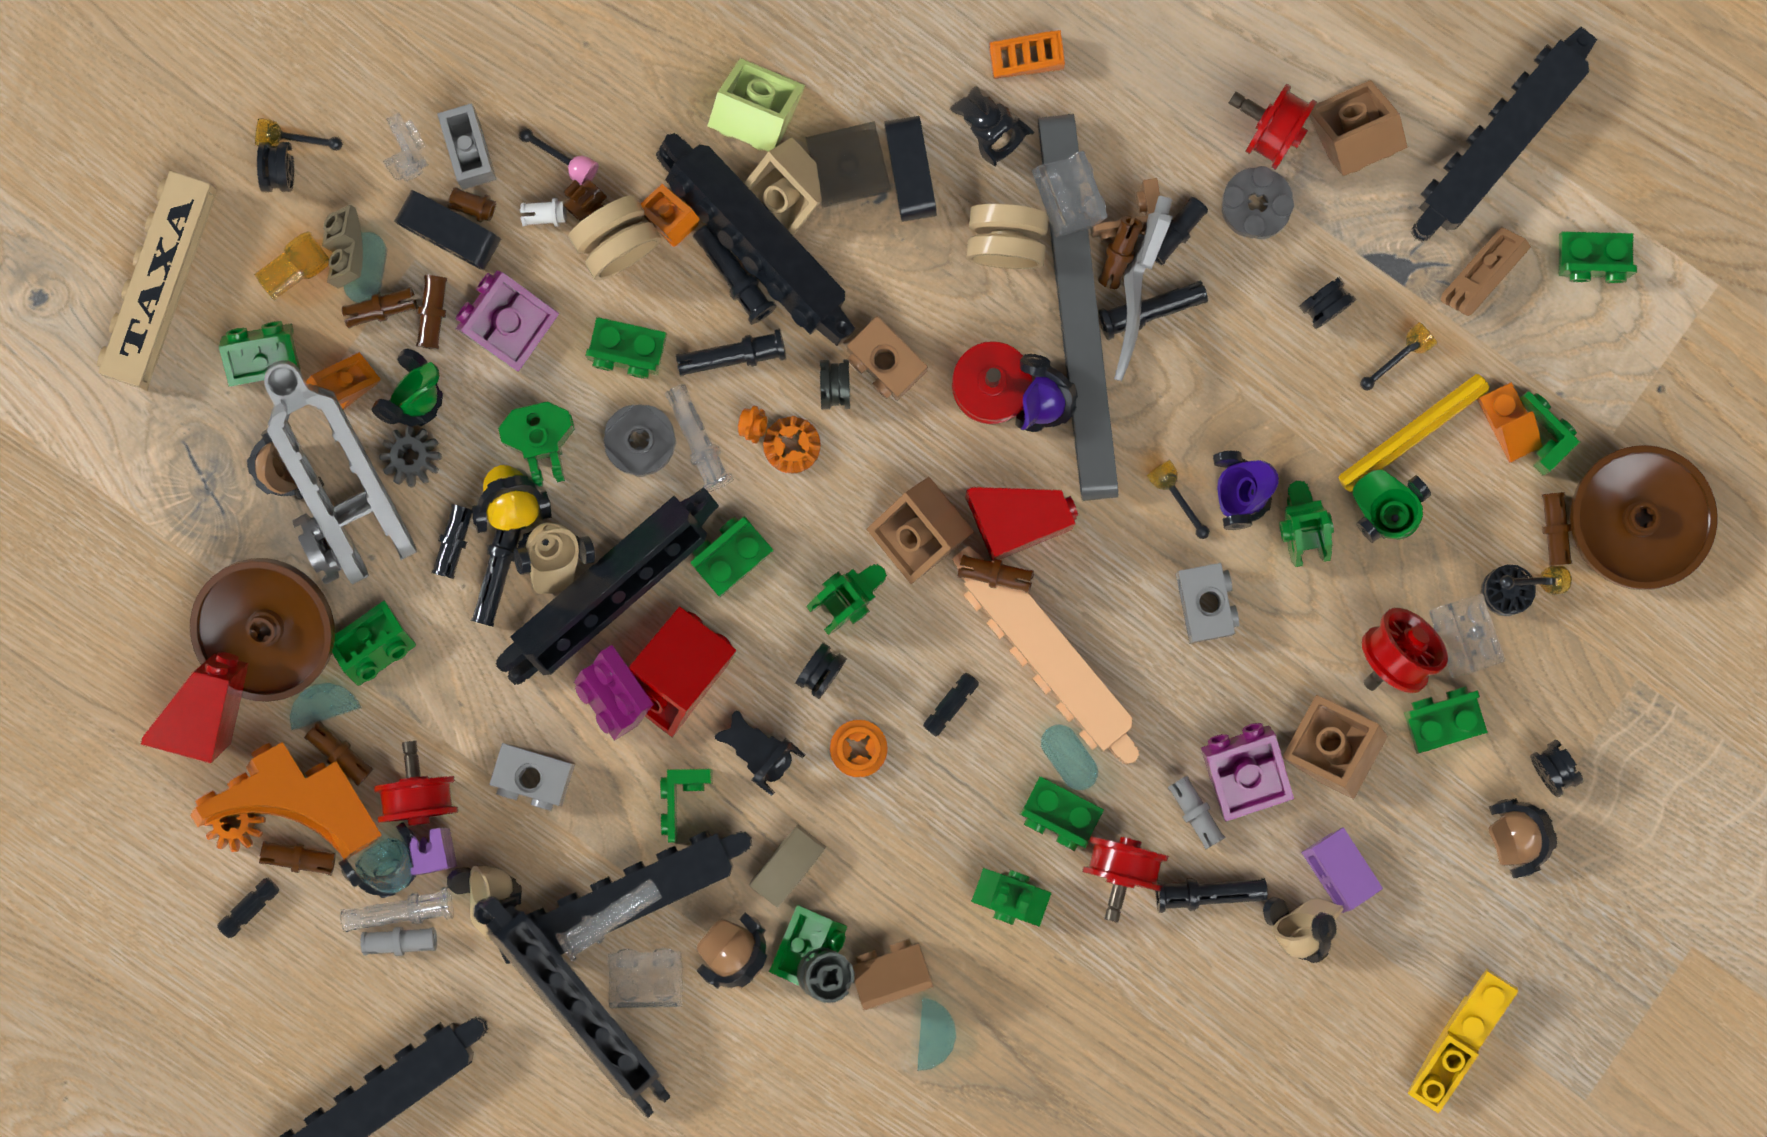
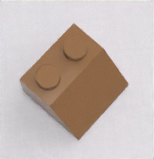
M1372 80L1316 104L1309 115L1329 160L1342 176L1358 172L1363 167L1381 159L1389 158L1395 153L1408 148L1400 113Z
M927 477L905 492L866 529L910 584L916 582L974 533L973 529L930 477Z
M1316 695L1282 758L1321 784L1354 799L1388 736L1380 724Z
M909 938L889 945L891 950L889 953L877 956L874 950L855 957L857 964L852 965L855 973L854 982L863 1011L933 988L919 943L912 945Z

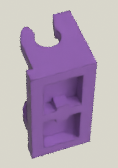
M1344 827L1328 834L1301 852L1334 904L1343 906L1344 910L1342 913L1353 910L1383 889Z
M450 828L430 830V842L427 841L426 837H423L420 845L416 837L412 838L410 842L414 865L413 868H410L412 875H422L457 867Z

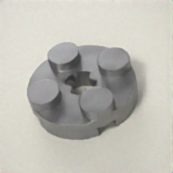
M1266 166L1248 168L1237 173L1228 182L1222 197V215L1231 230L1243 237L1267 239L1276 235L1285 227L1294 208L1293 194L1289 184L1280 174ZM1252 195L1257 197L1263 196L1267 201L1264 203L1267 209L1263 212H1260L1257 208L1251 210L1248 203H1251L1252 200L1248 198Z
M641 404L625 406L615 412L606 424L604 432L605 452L613 465L626 474L637 477L654 474L665 467L673 456L676 446L674 428L668 417L654 406ZM635 431L638 434L647 432L650 439H646L649 442L648 446L644 449L640 446L636 449L632 448L630 442L634 441L630 439L632 433Z
M305 513L293 519L294 528L301 525L303 529V534L299 535L298 539L316 573L322 570L326 573L322 578L323 583L328 584L339 578L338 571L341 570V566L332 549H328L323 539L324 535L315 518H310Z

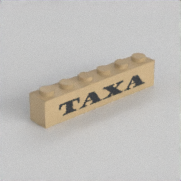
M169 171L167 179L163 178L157 190L159 202L156 211L149 214L145 224L147 236L144 245H140L137 248L133 258V265L136 266L131 280H126L122 288L121 299L124 300L119 313L113 315L110 322L109 332L112 333L107 347L104 346L98 356L97 366L100 367L98 373L102 376L144 391L148 390L217 194V190L211 184L173 171Z

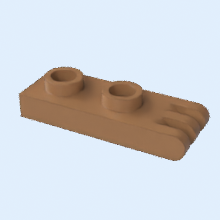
M1501 227L1443 292L1441 302L1466 316L1472 315L1531 248L1528 241Z

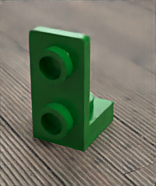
M1528 391L1520 397L1523 406L1528 412L1533 411L1536 420L1557 440L1555 442L1551 438L1536 453L1540 459L1533 466L1544 476L1566 457L1580 441L1575 437L1577 432L1569 422L1563 418L1558 420L1549 411L1551 406L1545 398L1538 393L1533 395Z
M713 769L667 770V777H661V799H667V813L661 814V835H668V843L677 842V785L683 784V791H705L704 784H713Z

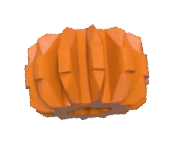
M254 813L239 814L240 817L237 820H241L240 827H232L231 829L228 827L231 822H227L228 816L204 824V826H213L214 828L206 834V838L212 840L219 836L216 845L218 849H224L229 843L231 852H238L240 841L246 848L253 846V841L249 834L255 837L262 836L263 832L255 828V823H265L266 818L263 816L255 817Z

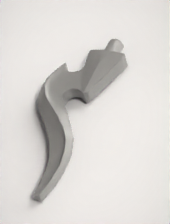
M1158 196L1154 213L1148 214L1145 235L1139 234L1133 249L1135 252L1134 259L1131 263L1127 264L1125 269L1124 286L1127 301V322L1114 380H1123L1135 347L1141 317L1143 274L1145 268L1152 269L1173 217L1168 215L1172 199L1168 197Z

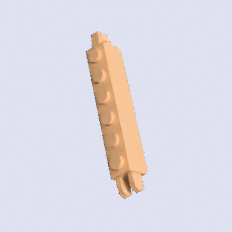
M970 546L964 548L952 559L957 569H961V567L973 569L960 565L962 555L984 560ZM963 578L965 581L963 587L967 590L963 597L976 612L982 608L990 618L986 622L987 626L999 640L1005 636L1012 644L1013 648L1009 652L1022 667L1028 664L1037 674L1032 679L1045 695L1051 691L1060 703L1055 707L1065 720L1070 723L1074 719L1083 731L1078 735L1092 751L1096 747L1101 752L1108 748L1122 764L1129 765L1130 763H1135L1140 755L1138 753L1139 750H1137V747L1134 746L1135 743L1126 734L1132 728V717L1030 594L1003 586H998L995 589L989 587V583Z

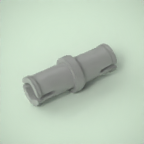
M1188 776L1168 787L1185 814L1183 816L1186 823L1190 822L1203 843L1205 850L1226 838L1208 811L1210 809L1209 804L1202 802Z
M394 927L393 931L362 932L361 951L363 956L382 953H394L395 956H404L405 952L436 951L437 933L434 927L416 930H404L403 927Z

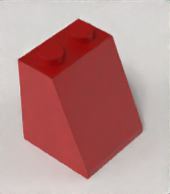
M972 487L966 490V501L991 561L1004 559L1071 531L1076 524V517L1079 516L1072 497L1068 496L1065 498L1062 490Z
M680 606L628 667L653 703L645 717L672 738L730 664L737 651L725 636L714 633L703 624L700 617L695 613L686 612Z
M219 652L213 654L186 680L144 734L141 745L212 763L231 745L249 663L239 661V657L231 653Z

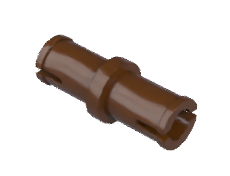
M1123 216L1121 218L1115 239L1109 243L1106 249L1108 257L1101 275L1098 277V282L1104 287L1107 286L1111 275L1113 276L1110 289H1118L1120 287L1127 264L1131 263L1135 256L1133 249L1143 228V223L1135 218L1130 231H1128L1131 216Z
M424 275L422 307L417 309V314L420 315L416 347L439 349L442 318H446V310H443L448 278Z
M408 287L405 290L383 296L377 293L371 296L372 299L342 306L343 316L358 313V316L344 320L346 326L352 328L353 326L374 320L384 322L388 320V316L417 310L416 299L404 303L401 302L403 299L415 296L413 289Z
M1565 492L1542 494L1546 524L1545 527H1542L1543 534H1547L1549 566L1573 564L1568 533L1571 531V526L1567 523Z
M962 555L960 565L973 569L959 568V578L963 577L989 583V587L995 589L998 586L1025 591V593L1030 592L1032 582L1027 581L1033 579L1034 570L1004 565L1003 561L998 559L990 562Z
M318 721L315 727H312L305 735L304 739L308 740L328 758L326 762L329 765L337 761L342 771L357 786L373 771L372 767L350 749V743L347 741L342 742L321 721Z
M263 841L259 864L291 868V872L294 873L304 870L332 876L336 853L304 849V845L296 844L295 847Z

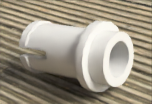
M553 198L552 202L521 203L520 213L535 212V216H521L522 225L553 223L555 227H558L560 223H564L567 220L566 208L563 206L565 202Z

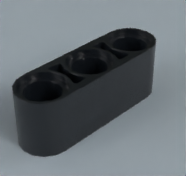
M920 116L884 121L901 221L905 222L937 216Z
M411 190L394 220L395 223L483 271L501 241V238L491 231L414 190Z

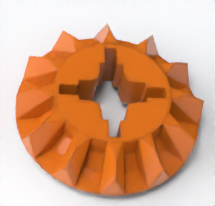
M796 416L778 419L767 429L763 441L764 453L769 463L777 470L790 474L800 473L810 468L817 460L821 447L820 437L814 426L808 420ZM798 432H801L798 444L805 453L792 450L783 458L786 445L779 436L791 439Z
M852 720L846 722L836 730L831 739L830 754L833 763L841 772L851 777L872 775L882 767L887 757L888 746L885 735L880 728L869 721ZM869 736L870 738L865 749L872 757L871 760L858 755L849 762L848 759L853 749L849 746L850 743L846 741V738L848 737L850 740L860 742Z

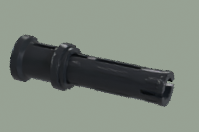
M708 225L702 226L693 234V238L702 247L731 288V298L738 300L749 315L748 321L751 325L760 322L776 309L777 305L775 302L769 301L759 288V280L753 275L747 274L732 251L721 244L718 236Z
M1200 280L1188 286L1142 300L1139 330L1145 326L1146 322L1207 303L1208 295L1203 282ZM1127 301L1126 305L1108 311L1104 308L1098 310L1100 325L1107 340L1114 339L1115 334L1126 330Z
M775 329L773 334L752 337L751 334L745 335L742 338V342L676 354L680 377L686 374L745 362L747 366L751 365L753 367L757 366L758 362L774 358H779L781 361L787 360L781 329Z
M526 526L518 529H509V531L496 528L492 544L488 545L486 549L490 558L471 621L494 626L511 561L515 562L514 548H517L521 532L526 530Z
M1187 878L1186 882L1164 883L1162 880H1157L1161 890L1160 892L1155 891L1158 913H1164L1166 909L1188 908L1189 911H1195L1199 908V905L1266 902L1268 898L1265 878L1198 883L1193 878Z

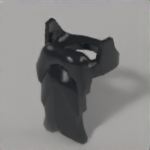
M979 87L971 89L967 97H963L950 107L953 113L963 116L966 124L971 127V131L978 139V148L982 158L993 166H996L998 161L1011 154L1021 144L1026 135H1033L1035 133L1019 117L1012 114L1008 107L1001 103L996 104L990 97H984ZM1012 129V137L1009 142L1000 149H993L992 145L1002 137L1003 133Z
M735 711L732 714L731 728L720 731L715 735L717 741L732 746L736 750V755L748 763L747 768L755 775L751 780L771 796L775 792L766 781L775 782L788 770L792 762L790 752L801 758L806 755L787 738L781 742L773 736L768 738L758 728H751L739 711Z

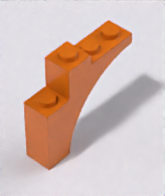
M283 742L274 747L267 743L251 753L253 759L246 766L251 776L248 777L247 773H243L227 783L229 789L217 795L213 790L195 801L197 807L194 808L190 815L197 828L213 820L237 814L258 813L284 817L296 821L321 835L341 854L343 859H348L364 850L382 836L337 761L327 767L324 762L314 766L305 772L307 777L305 779Z

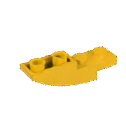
M1486 968L1470 994L1464 996L1436 1040L1410 1086L1408 1095L1439 1114L1479 1056V1049L1519 992L1518 987Z

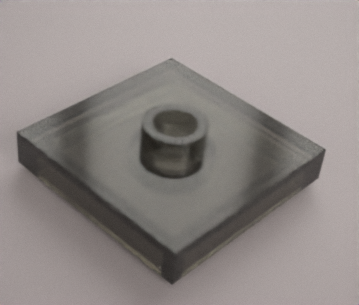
M875 121L805 137L809 156L817 164L822 208L891 192Z

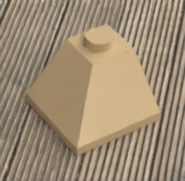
M792 137L770 150L744 182L793 236L822 201L817 164Z

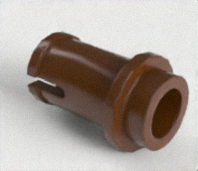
M458 187L452 190L448 201V209H454L477 217L478 222L490 221L496 208V201L491 200L489 195L481 197L461 190Z

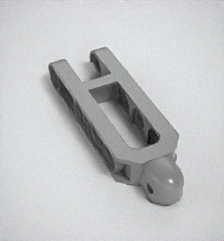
M280 360L271 364L265 372L264 380L266 390L274 403L268 421L267 432L350 583L354 584L368 577L369 574L344 525L372 511L386 536L390 535L399 553L400 560L416 553V546L334 392L307 384L297 366L289 361ZM308 404L316 406L318 410L322 409L332 429V436L335 442L339 441L348 458L349 468L352 473L357 474L365 490L334 507L288 424L290 413Z

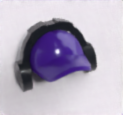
M1025 354L1020 359V369L1027 374L1036 376V378L1023 395L1024 410L1016 415L1015 425L1023 431L1038 432L1044 427L1066 424L1077 408L1076 399L1078 394L1075 384L1070 382L1061 372L1051 367L1048 358L1037 354Z
M1222 451L1214 454V465L1227 468L1221 473L1217 485L1220 509L1227 516L1223 518L1224 529L1241 530L1253 525V521L1260 519L1267 511H1270L1271 496L1279 484L1278 473L1266 461H1247L1243 459L1240 451Z

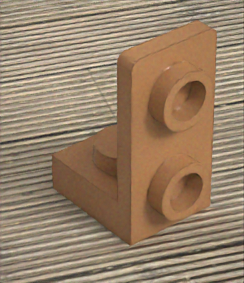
M1157 178L1143 180L1140 187L1141 191H1136L1139 213L1145 212V216L1135 217L1143 223V228L1140 231L1142 235H1145L1148 214L1154 213L1158 196H1160ZM1131 218L1128 231H1130L1135 218ZM1121 220L1092 225V238L1100 237L1101 241L1114 240Z

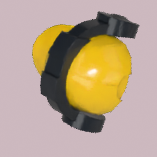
M498 465L488 472L483 482V493L479 498L478 504L472 506L473 523L477 533L487 532V519L493 527L509 531V529L527 527L535 522L538 517V511H540L542 520L552 518L551 503L546 490L541 491L535 482L528 479V476H523L519 470L508 465Z

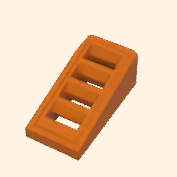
M1061 30L989 43L993 79L1064 70L1065 59ZM1051 44L1053 59L1046 60L1044 45ZM1030 46H1036L1038 62L1031 61ZM1015 48H1022L1024 60L1022 65H1017ZM1008 49L1010 67L1003 68L1001 50Z

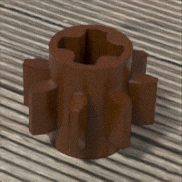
M589 179L582 185L574 180L564 191L565 196L569 199L563 206L581 222L593 212L602 208L604 205L601 203L607 196Z

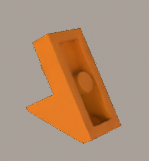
M663 184L640 203L644 209V217L649 223L654 225L656 230L673 247L677 246L699 225L698 221L700 218Z
M359 352L312 374L306 383L333 391L344 410L376 386L381 379Z
M1512 382L1477 399L1509 463L1542 447L1535 414L1533 411L1527 413Z

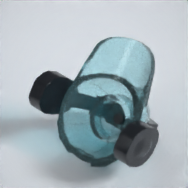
M404 822L396 826L402 841L397 838H388L364 851L355 863L356 871L346 858L338 862L343 876L354 888L359 886L369 894L386 898L403 890L414 880L416 875H412L410 869L414 867L410 842L415 836Z

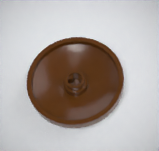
M1649 445L1631 446L1603 457L1584 474L1572 498L1570 526L1580 555L1599 576L1623 588L1653 590L1683 580L1693 573L1705 560L1713 545L1717 531L1718 515L1716 501L1706 478L1695 465L1682 455L1662 447Z
M251 558L230 564L205 583L192 607L190 637L194 652L201 665L213 654L219 652L234 654L239 657V661L249 663L241 698L270 702L283 700L300 693L319 677L332 655L335 641V625L326 597L317 584L304 572L282 561L268 558Z

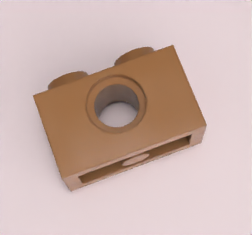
M878 316L847 345V352L850 354L847 358L849 363L861 374L866 370L875 379L872 385L886 399L892 396L898 401L928 372V366ZM881 353H888L894 357L895 364L888 370H881L875 365V358Z

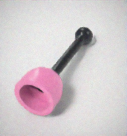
M524 128L519 132L521 141L533 143L568 165L569 176L573 181L576 180L582 185L587 179L592 181L599 164L591 158L582 155L570 159L533 136V132L530 129Z

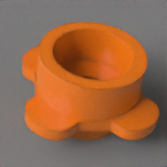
M755 405L751 409L745 408L738 422L739 436L745 437L749 441L752 439V443L757 444L767 429L768 420L765 416V410L759 409Z

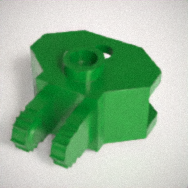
M548 401L512 410L498 428L501 442L506 447L523 454L524 459L529 464L532 480L539 487L543 486L544 481L538 460L551 459L552 473L557 483L565 481L560 455L563 454L561 447L575 430L572 415L569 414V411ZM540 418L538 425L531 426L532 419Z
M1296 480L1289 484V497H1287V507H1285L1284 521L1279 522L1283 543L1287 542L1291 562L1295 567L1303 566L1301 555L1304 554L1305 550L1316 548L1324 562L1331 561L1332 533H1334L1331 514L1322 506L1321 500L1313 501L1308 483Z
M873 564L859 574L854 569L843 575L838 571L822 584L825 589L816 595L806 608L813 612L823 604L834 617L832 623L824 629L828 635L834 633L849 620L852 624H855L870 612L867 605L876 597L873 592L886 580L885 568L878 564Z
M983 868L971 902L994 910L993 918L1014 925L1015 919L1040 927L1052 892L1028 884L1029 876L1010 870L1008 876Z

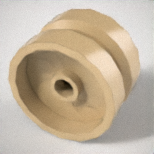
M634 195L619 198L603 206L583 219L568 234L569 240L578 253L589 254L585 265L594 280H603L627 269L648 255L661 242V237L652 223H639L644 216V209Z
M982 204L971 207L969 228L979 235L968 239L966 260L996 268L1035 269L1043 267L1046 246L1036 239L1045 236L1047 233L1048 213L1031 207L1009 204Z

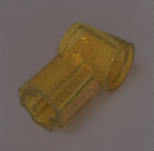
M304 232L285 246L284 253L254 275L270 297L276 300L301 280L310 279L322 272L329 265L330 258L310 232Z

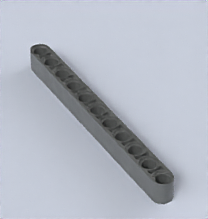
M1074 114L1038 117V132L1067 379L1075 384L1078 394L1076 399L1077 408L1072 416L1081 499L1082 501L1117 498L1118 481Z

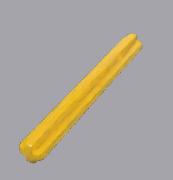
M1480 374L1472 376L1341 473L1338 477L1341 485L1348 492H1353L1355 484L1362 477L1374 470H1382L1488 392L1490 387L1487 381Z

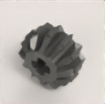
M412 426L406 427L405 437L397 429L394 430L392 433L397 441L393 444L389 440H384L382 443L391 450L390 453H382L379 456L381 461L391 462L383 469L386 475L395 473L393 482L398 485L406 478L407 485L410 488H414L416 476L424 484H427L429 482V478L425 474L427 469L435 474L439 471V468L431 464V461L442 459V454L436 451L430 452L439 444L435 438L426 441L428 431L425 429H421L416 437L414 427ZM412 448L414 452L419 454L418 460L413 459L414 464L409 465L403 459L404 453L409 455L407 450Z

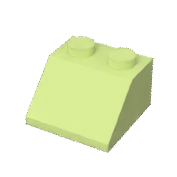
M740 58L717 93L708 127L719 131L725 136L734 137L751 144L758 150L769 152L777 147L784 137L805 85Z

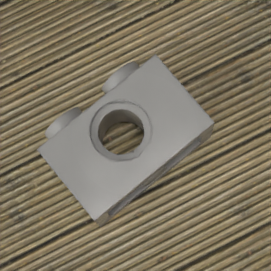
M472 103L437 113L454 173L462 190L497 180L479 117Z
M1217 563L1178 571L1176 579L1189 644L1234 635V627H1239V617L1236 606H1230L1227 592L1232 591L1229 570L1223 571L1222 564ZM1210 593L1217 598L1218 608L1215 612L1208 613L1200 607L1199 600L1202 594Z
M502 743L489 785L498 787L497 795L517 800L518 795L521 794L533 798L531 805L552 811L553 804L563 806L575 765ZM529 768L537 769L541 777L540 783L533 789L525 787L522 782L523 773Z

